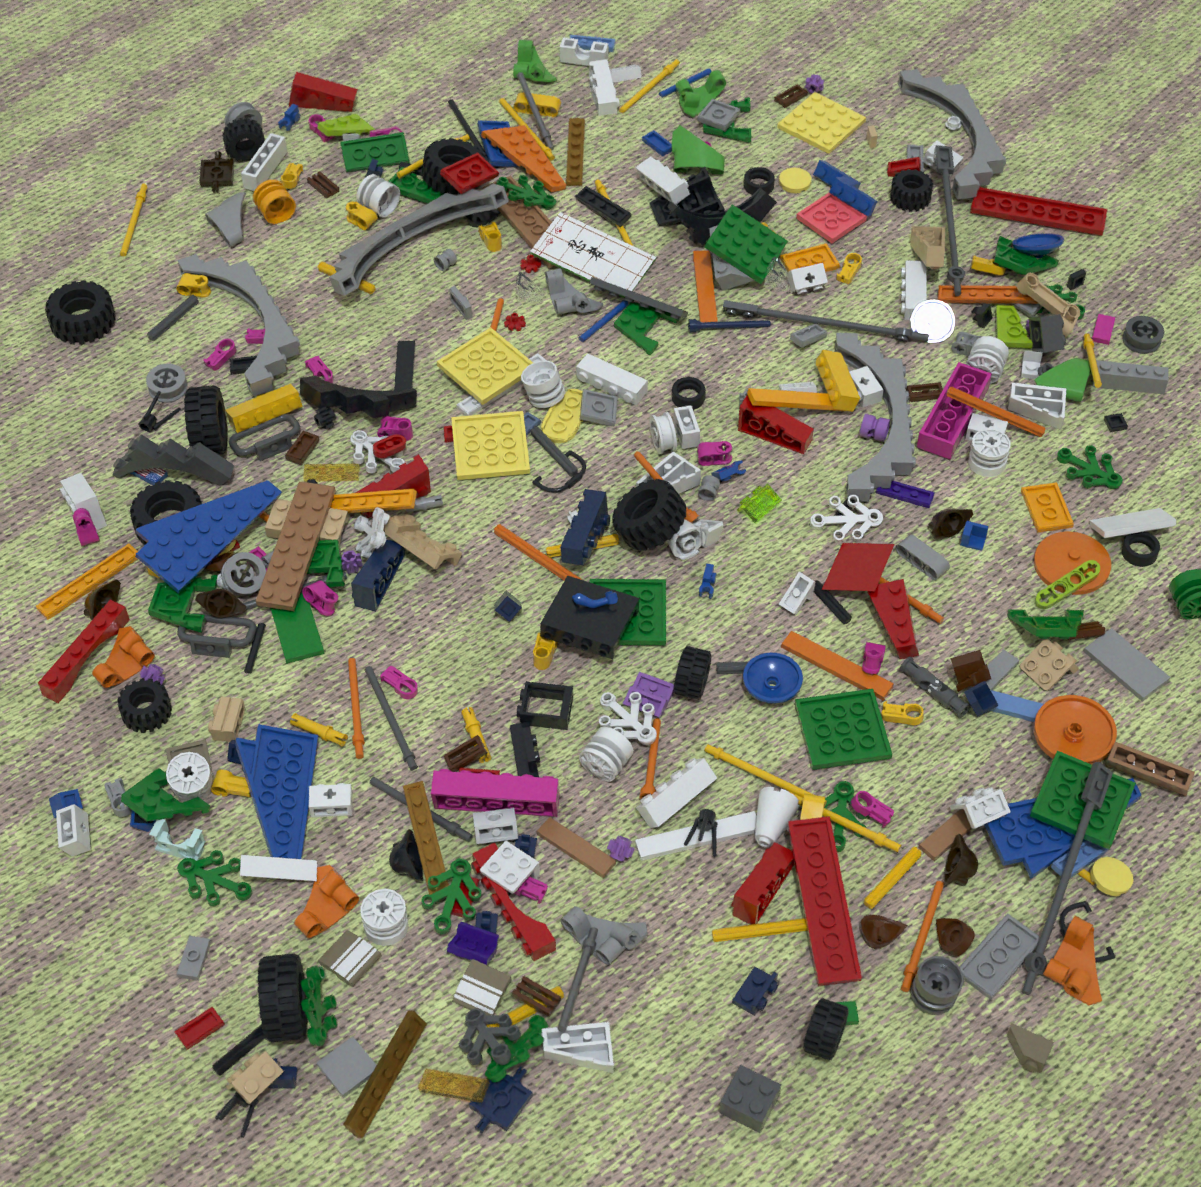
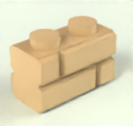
M221 697L218 704L214 705V719L210 720L208 725V731L211 732L213 740L226 742L236 740L245 713V705L242 699Z

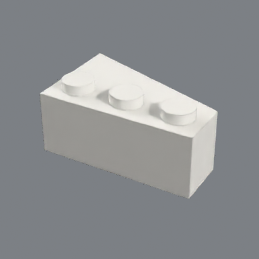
M82 473L60 481L62 485L60 492L67 505L71 508L72 513L79 508H84L90 513L96 530L107 526L98 499Z

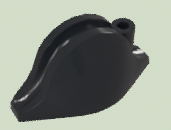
M408 829L403 839L393 844L389 863L391 868L400 875L413 876L416 880L423 881V868L413 831Z

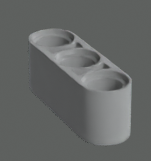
M914 535L907 536L896 545L898 555L902 556V558L929 578L931 577L932 580H937L950 568L949 562L942 555Z

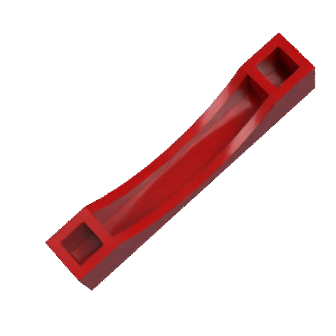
M112 600L107 602L38 682L42 696L59 704L71 690L78 672L90 654L105 640L118 635L119 628H123L130 621L125 606Z
M495 843L490 844L472 853L473 862L471 866L475 874L479 873L481 875L484 889H489L492 893L491 899L496 907L500 906L502 910L501 915L505 923L509 922L511 924V932L516 940L520 939L522 942L521 948L526 956L530 955L534 962L556 950V940L545 923L525 915L511 901L503 887L480 872L481 867L498 850Z

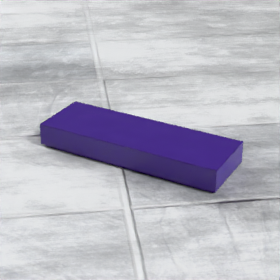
M891 481L890 488L878 487L876 490V494L925 508H930L935 492L896 481Z

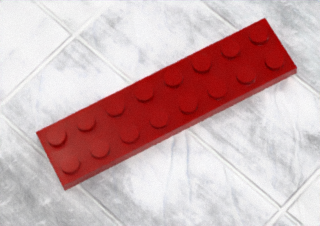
M980 187L977 190L976 197L973 198L970 213L1103 236L1108 209Z
M830 816L788 821L787 825L818 986L861 981L862 975Z

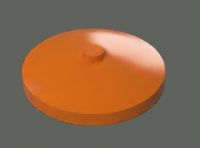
M1058 532L1040 542L1034 555V567L1040 579L1049 586L1086 561H1097L1100 565L1099 575L1072 593V595H1082L1094 592L1106 583L1111 571V559L1104 546L1094 538L1078 532ZM1088 566V570L1086 573H1084V576H1086V574L1090 571L1094 573L1095 568H1090ZM1072 576L1070 578L1071 582L1074 584H1078L1081 582V579L1078 576ZM1056 586L1054 588L1059 592H1065L1063 586Z
M1063 695L1047 701L1039 709L1034 722L1035 739L1044 753L1054 759L1056 752L1060 751L1093 765L1095 762H1101L1111 753L1117 737L1116 724L1111 714L1096 701L1078 695Z

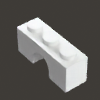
M564 37L562 39L560 62L589 66L590 61L608 60V43L593 41L590 50H583L578 45V39Z

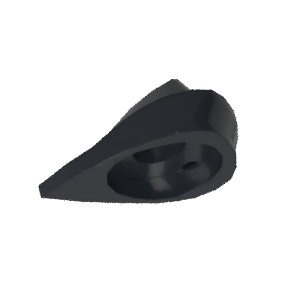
M493 209L469 214L465 218L470 226L478 228L480 225H487L501 213Z

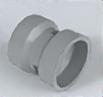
M446 249L441 255L439 254L434 257V263L438 269L445 271L449 265L452 266L457 263V257L451 249Z
M711 475L703 477L701 487L698 490V496L702 500L713 501L720 486L719 479Z

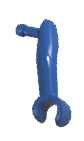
M612 591L606 592V597L598 600H592L582 593L572 596L576 604L589 608L615 604L618 601L617 593Z

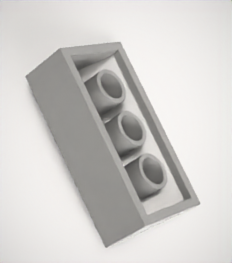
M717 226L709 228L710 237L717 228ZM712 253L715 279L722 290L754 281Z
M1096 360L1102 383L1100 388L1165 394L1168 384V367Z

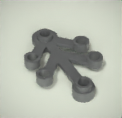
M478 1008L470 1010L465 1016V1024L468 1028L463 1039L459 1042L461 1051L468 1053L467 1058L471 1065H477L482 1061L480 1052L486 1041L492 1049L491 1055L494 1061L500 1065L507 1064L511 1059V1052L506 1044H499L494 1036H507L511 1041L517 1040L521 1036L518 1026H511L512 1020L506 1013L486 1015L485 1012ZM485 1024H499L500 1027H487ZM476 1030H478L479 1034L477 1036L475 1043L473 1044L471 1040Z

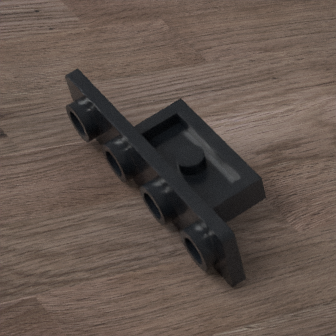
M523 722L510 725L518 776L529 774L539 777L537 763L541 762L539 751H534V747L538 745L536 734H531L530 723Z

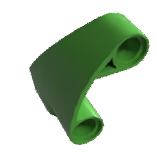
M519 39L517 64L514 63L513 77L518 78L517 74L523 73L526 79H532L533 81H557V78L549 73L541 62L533 40Z
M720 70L712 71L705 85L692 89L689 81L686 79H681L676 83V89L680 95V105L684 112L692 117L701 113L703 107L707 106L712 99L715 100L726 86V80Z
M681 125L672 132L673 170L675 172L686 173L689 167H706V170L711 174L721 175L724 173L725 158L723 155Z
M1080 358L1065 361L1037 377L1035 383L1039 386L1066 388V399L1081 402L1088 377L1091 373L1089 361Z

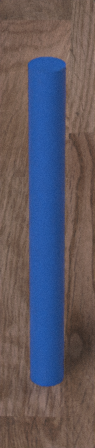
M708 68L686 80L690 84L708 76L712 71ZM676 84L659 92V96L663 98L677 91Z
M623 300L579 336V340L581 342L586 341L629 305L628 301Z

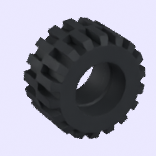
M249 118L232 120L233 122H229L223 132L226 153L230 155V158H235L236 161H251L265 141L262 127L255 120H250Z
M915 169L902 170L900 173L895 174L892 179L890 192L892 204L896 205L899 209L902 208L904 211L909 210V212H913V210L920 211V208L922 210L925 209L931 202L932 179L929 178L928 174H924L923 171Z
M690 646L684 648L675 676L674 691L676 695L697 700L702 697L711 665L710 651Z
M142 678L137 682L134 680L131 682V685L127 684L124 687L125 690L120 691V696L117 699L122 720L127 728H132L134 732H138V730L141 733H146V730L153 732V728L157 727L160 729L162 723L166 724L168 722L167 718L171 716L172 706L163 684L161 685L157 680L153 682V679L150 678L148 680ZM152 702L148 707L137 708L143 703Z
M824 998L817 1002L805 1035L804 1052L829 1061L834 1058L847 1022V1006Z

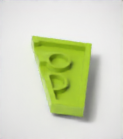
M357 114L319 122L317 127L326 136H343L346 133L361 135L362 132H368L369 134L370 131L375 130Z
M996 305V337L1003 341L1007 347L1032 349L1033 343L1031 339L1029 340L1027 331L1023 328L1015 307Z

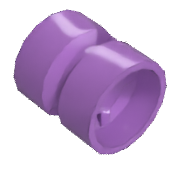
M865 414L861 424L860 436L865 438L874 437V440L885 442L889 431L890 419L882 417L876 419L874 415Z

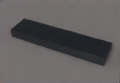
M585 186L575 196L576 200L619 227L623 226L632 217L629 211L588 186Z
M398 341L394 390L413 388L415 341Z

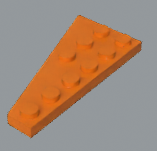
M525 125L482 131L481 136L484 139L488 138L494 147L498 146L502 149L503 154L519 167L523 166L529 175L533 174L537 177L538 181H541L544 184L543 186L550 192L566 189V183Z

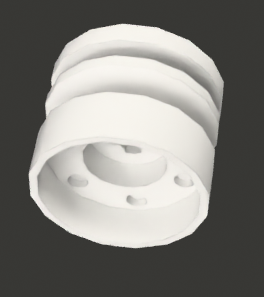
M371 174L361 182L357 190L356 199L359 204L372 209L376 215L384 218L396 209L400 199V189L398 186L385 181V179Z
M991 336L980 337L973 343L966 365L992 373L990 384L997 382L1001 378L1009 355L1008 347L998 338Z
M538 361L523 370L521 380L527 391L530 403L534 407H551L563 399L565 388L560 379L558 369L553 362Z
M988 428L975 433L972 438L968 458L971 470L983 477H994L1003 473L1011 447L1008 436L1002 431Z
M600 727L591 738V742L579 754V760L590 774L609 782L616 778L622 766L633 755V747L620 732L609 727Z
M185 752L174 757L168 764L166 771L167 781L176 798L183 802L196 797H200L203 800L211 793L214 779L209 764L204 757L198 753ZM192 772L193 775H192V776L189 775V776L186 778L185 774H190V773Z
M379 889L369 893L360 907L364 933L367 938L374 944L381 946L393 945L401 941L409 927L404 899L399 893L390 889Z

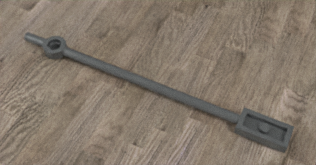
M936 145L934 149L936 172L941 173L943 176L952 267L948 270L947 278L954 283L955 295L960 296L962 294L960 283L965 277V271L958 264L949 174L953 175L954 172L953 153L950 146Z
M724 300L723 310L728 315H736L738 313L743 314L747 318L763 315L895 336L901 342H907L911 338L929 341L930 334L913 332L907 328L893 329L758 308V305Z
M1100 762L1093 763L1081 797L1086 802V806L1035 953H1029L1025 959L1028 975L1022 993L1026 995L1031 994L1036 976L1043 974L1047 967L1044 953L1093 809H1101L1113 774Z

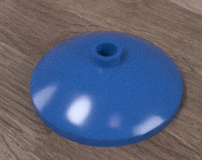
M1047 233L1026 235L1013 240V247L1022 253L1033 255L1034 258H1042L1045 254L1052 253L1064 243V237L1058 234Z
M770 652L757 655L744 668L743 683L746 690L754 698L766 703L786 702L795 697L802 687L803 674L800 666L792 658L784 654Z

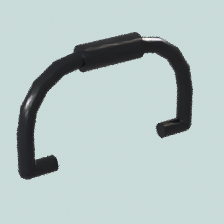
M571 450L565 454L567 458L570 455L576 458L581 463L582 468L579 473L575 474L562 487L548 488L539 483L542 480L541 476H538L532 483L538 488L551 493L562 492L567 488L570 489L582 479L586 471L585 460Z
M1087 901L1072 904L1066 907L1060 914L1059 924L1063 938L1068 929L1065 925V916L1068 912L1084 907L1087 913L1092 912ZM1111 946L1106 948L1109 955L1095 957V963L1105 962L1116 957Z

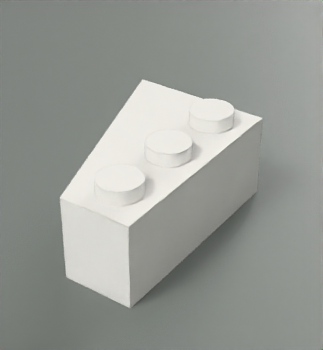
M608 60L590 61L589 87L598 115L616 114L617 107L620 104L619 98H616V89L613 86Z
M1012 383L1009 393L1008 410L1061 430L1065 417L1066 388Z
M675 452L669 454L654 467L663 480L669 482L678 494L700 485L701 470ZM647 473L636 482V487L642 482L646 483L647 480L654 479Z
M609 1022L567 1026L565 1032H560L557 1029L558 1027L542 1029L545 1059L614 1073Z

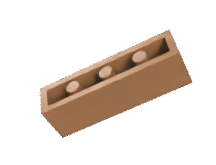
M1116 741L1107 761V766L1183 796H1187L1195 774L1194 771Z

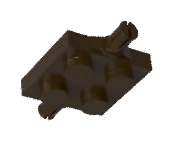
M217 151L215 152V158L201 160L200 186H212V192L214 193L215 189L216 193L219 192V186L233 185L234 159L221 158L222 153L220 151L218 153Z

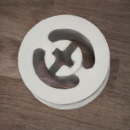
M664 412L662 416L658 417L651 415L649 420L650 431L657 453L663 454L664 450L669 449L676 451L677 438L670 414Z

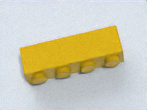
M822 350L816 359V366L834 409L853 412L860 400V396L844 358L840 352Z
M288 384L225 411L230 426L236 433H239L303 406L299 392L292 384Z

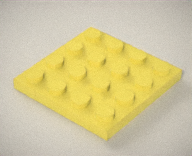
M814 92L778 123L777 128L830 154L866 122V117Z
M491 327L437 361V366L482 405L521 381L523 370L533 364L531 360Z
M523 411L451 417L457 480L530 474Z

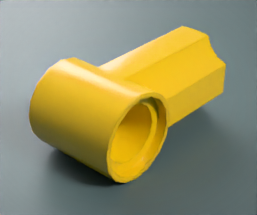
M222 769L216 772L211 786L213 794L217 796L222 794L224 797L228 796V794L251 796L245 777L234 776L230 771Z

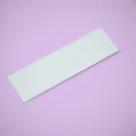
M241 855L240 876L317 881V861Z

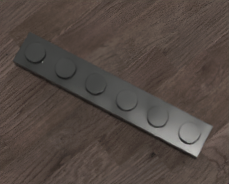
M591 277L590 284L595 285L594 289L603 292L606 289L610 291V295L619 297L620 294L625 296L624 300L632 303H634V300L639 301V305L646 308L653 306L656 312L662 314L665 311L671 313L670 317L680 320V317L686 318L688 315V311Z

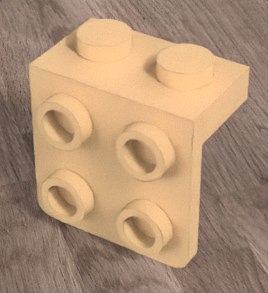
M1044 639L1020 664V668L1045 691H1049L1068 670L1074 674L1079 669L1075 665L1077 660L1069 653L1067 655L1061 652L1063 648L1055 640L1051 643L1048 639Z
M266 1051L260 1055L257 1052L244 1063L246 1067L244 1070L238 1069L227 1079L229 1084L225 1088L227 1090L234 1088L250 1104L284 1071Z

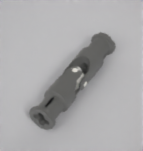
M912 657L906 658L901 664L900 671L906 672L911 676L912 681L927 691L943 706L953 710L957 717L962 718L970 710L971 705L961 700L955 691L936 678L925 667H920L916 664Z

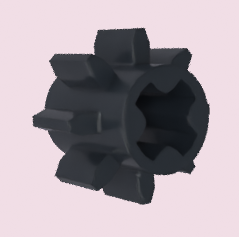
M324 406L315 410L317 414L314 415V420L318 427L328 429L335 425L333 421L336 420V415L331 408L326 409Z

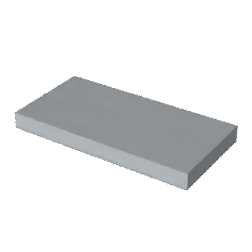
M1112 628L1084 649L1085 654L1142 702L1168 683L1171 678Z
M1007 913L961 964L960 969L964 980L991 1000L1025 962L1027 955L1035 951L1040 936Z

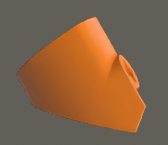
M131 626L119 628L117 639L105 663L97 665L93 669L92 675L104 688L112 687L140 672L143 666L147 667L153 661L155 654Z
M331 865L317 867V881H314L307 905L294 922L295 926L307 938H312L329 929L348 914L359 901V896L345 883V879Z
M1074 916L1062 944L1054 958L1048 963L1043 975L1064 986L1067 994L1089 1006L1102 1002L1095 963L1094 927L1087 921Z

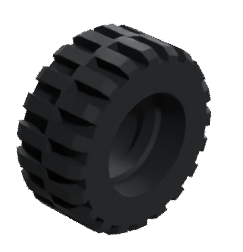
M454 138L436 140L424 152L422 177L429 187L431 186L435 191H440L441 194L459 195L461 193L440 174L441 169L476 153H479L484 159L485 157L477 146H473L468 141L464 142L462 139L455 140Z
M73 281L71 284L66 283L62 285L61 288L54 290V294L51 293L45 305V312L51 331L58 339L60 338L64 342L69 341L70 344H75L76 342L85 344L88 341L90 343L95 342L94 339L96 338L101 339L104 333L108 334L116 319L109 292L103 286L97 285L92 281ZM79 310H89L83 314L71 315Z
M211 385L187 389L184 398V412L189 446L193 447L200 442L216 454H223L227 450L228 434L224 400L220 388Z
M661 479L647 480L646 483L642 482L639 486L631 488L627 494L625 493L622 496L623 499L617 503V508H614L612 516L613 527L625 543L632 549L647 551V549L652 550L658 545L665 544V541L670 540L680 530V526L683 525L684 518L686 517V504L669 482Z
M165 480L163 483L159 481L155 482V485H148L144 491L141 490L137 494L130 507V517L134 531L136 532V529L141 526L158 521L154 518L162 512L169 510L182 512L201 505L202 501L198 492L191 488V486L185 483L182 484L180 481L171 482V480ZM136 534L137 538L141 540V543L146 545L147 542Z
M295 953L265 956L259 961L257 976L258 1003L263 1034L269 1042L299 1040L306 1036L308 1019L301 1004L302 1000L307 999L301 986V981L305 977L301 958Z

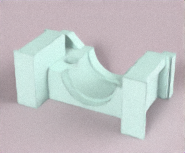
M159 819L155 822L149 835L154 836V842L158 843L155 848L156 851L182 859L193 858L196 861L199 860L206 842L202 830L195 828L190 839L187 838L181 844H173L168 833L169 828L166 819Z

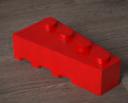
M296 72L292 82L289 107L295 104L298 105V108L352 112L358 89Z
M748 394L739 407L738 431L803 455L805 454L813 440L814 429L776 407L752 405Z
M418 454L413 457L414 461L409 464L403 463L396 472L392 474L388 472L383 475V478L378 483L372 482L355 493L415 489L417 491L416 498L423 497L431 493L429 469ZM360 512L363 517L373 518V512Z
M904 579L881 583L877 585L875 591H867L869 599L899 659L919 656Z
M776 842L765 850L760 862L755 865L753 871L734 894V900L731 904V907H733L732 916L750 925L759 922L795 865L792 850Z

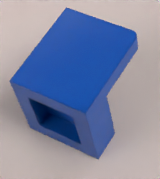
M966 521L960 546L982 551L988 526Z
M78 789L60 792L49 798L54 818H57V810L73 804L83 809Z

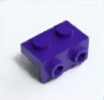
M460 922L456 935L448 944L447 952L457 957L469 960L474 959L488 965L496 954L499 935Z

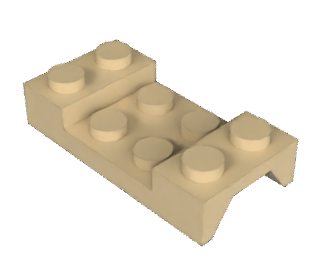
M277 499L274 502L265 526L267 537L279 538L292 501ZM329 509L319 541L338 539L340 543L344 525L349 522L348 511Z
M405 514L389 517L387 524L383 528L385 534L428 565L437 569L444 560H447L454 566L458 564L462 552L456 549V545L449 542L440 544L438 541L428 538L425 532L419 530L421 524L415 520L414 516Z

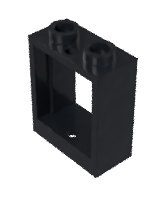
M526 681L525 688L520 691V701H522V704L517 706V717H520V723L529 722L530 726L568 730L574 698L573 686ZM530 698L562 700L560 716L528 712Z

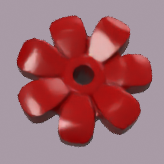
M528 255L526 257L527 260H521L520 268L522 270L526 269V273H531V271L538 272V268L542 266L539 258H534L533 255Z
M514 312L511 316L508 315L506 317L504 326L508 327L510 331H513L514 328L517 332L521 331V327L526 326L525 317H518V314Z

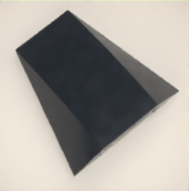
M706 167L700 169L701 172L697 175L693 174L688 177L689 180L686 182L689 185L688 191L690 194L676 205L688 211L702 214L725 211L713 187ZM662 195L649 203L659 226L680 224L683 221L680 217L677 220L670 214L671 210L667 207L670 202Z

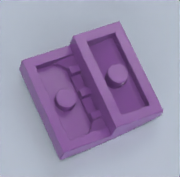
M639 672L633 686H630L623 705L631 708L629 696L633 692H639L642 697L639 711L643 712V705L651 703L655 709L653 716L660 718L673 696L674 684Z

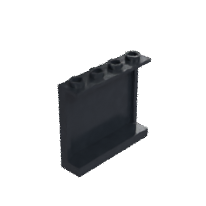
M567 576L540 623V636L613 660L614 650L632 616H636L639 612L640 598ZM608 591L616 592L618 597L617 603L606 604L597 608L578 605L572 599L573 595L582 593L592 600H598L606 597L605 593Z

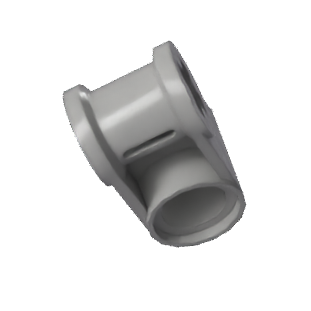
M959 332L956 336V342L952 344L951 349L954 353L969 356L973 343L982 336Z

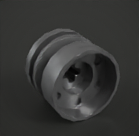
M933 956L925 959L920 964L910 989L914 1004L921 1011L931 1015L947 1013L954 1006L964 983L960 967L953 960L943 956Z

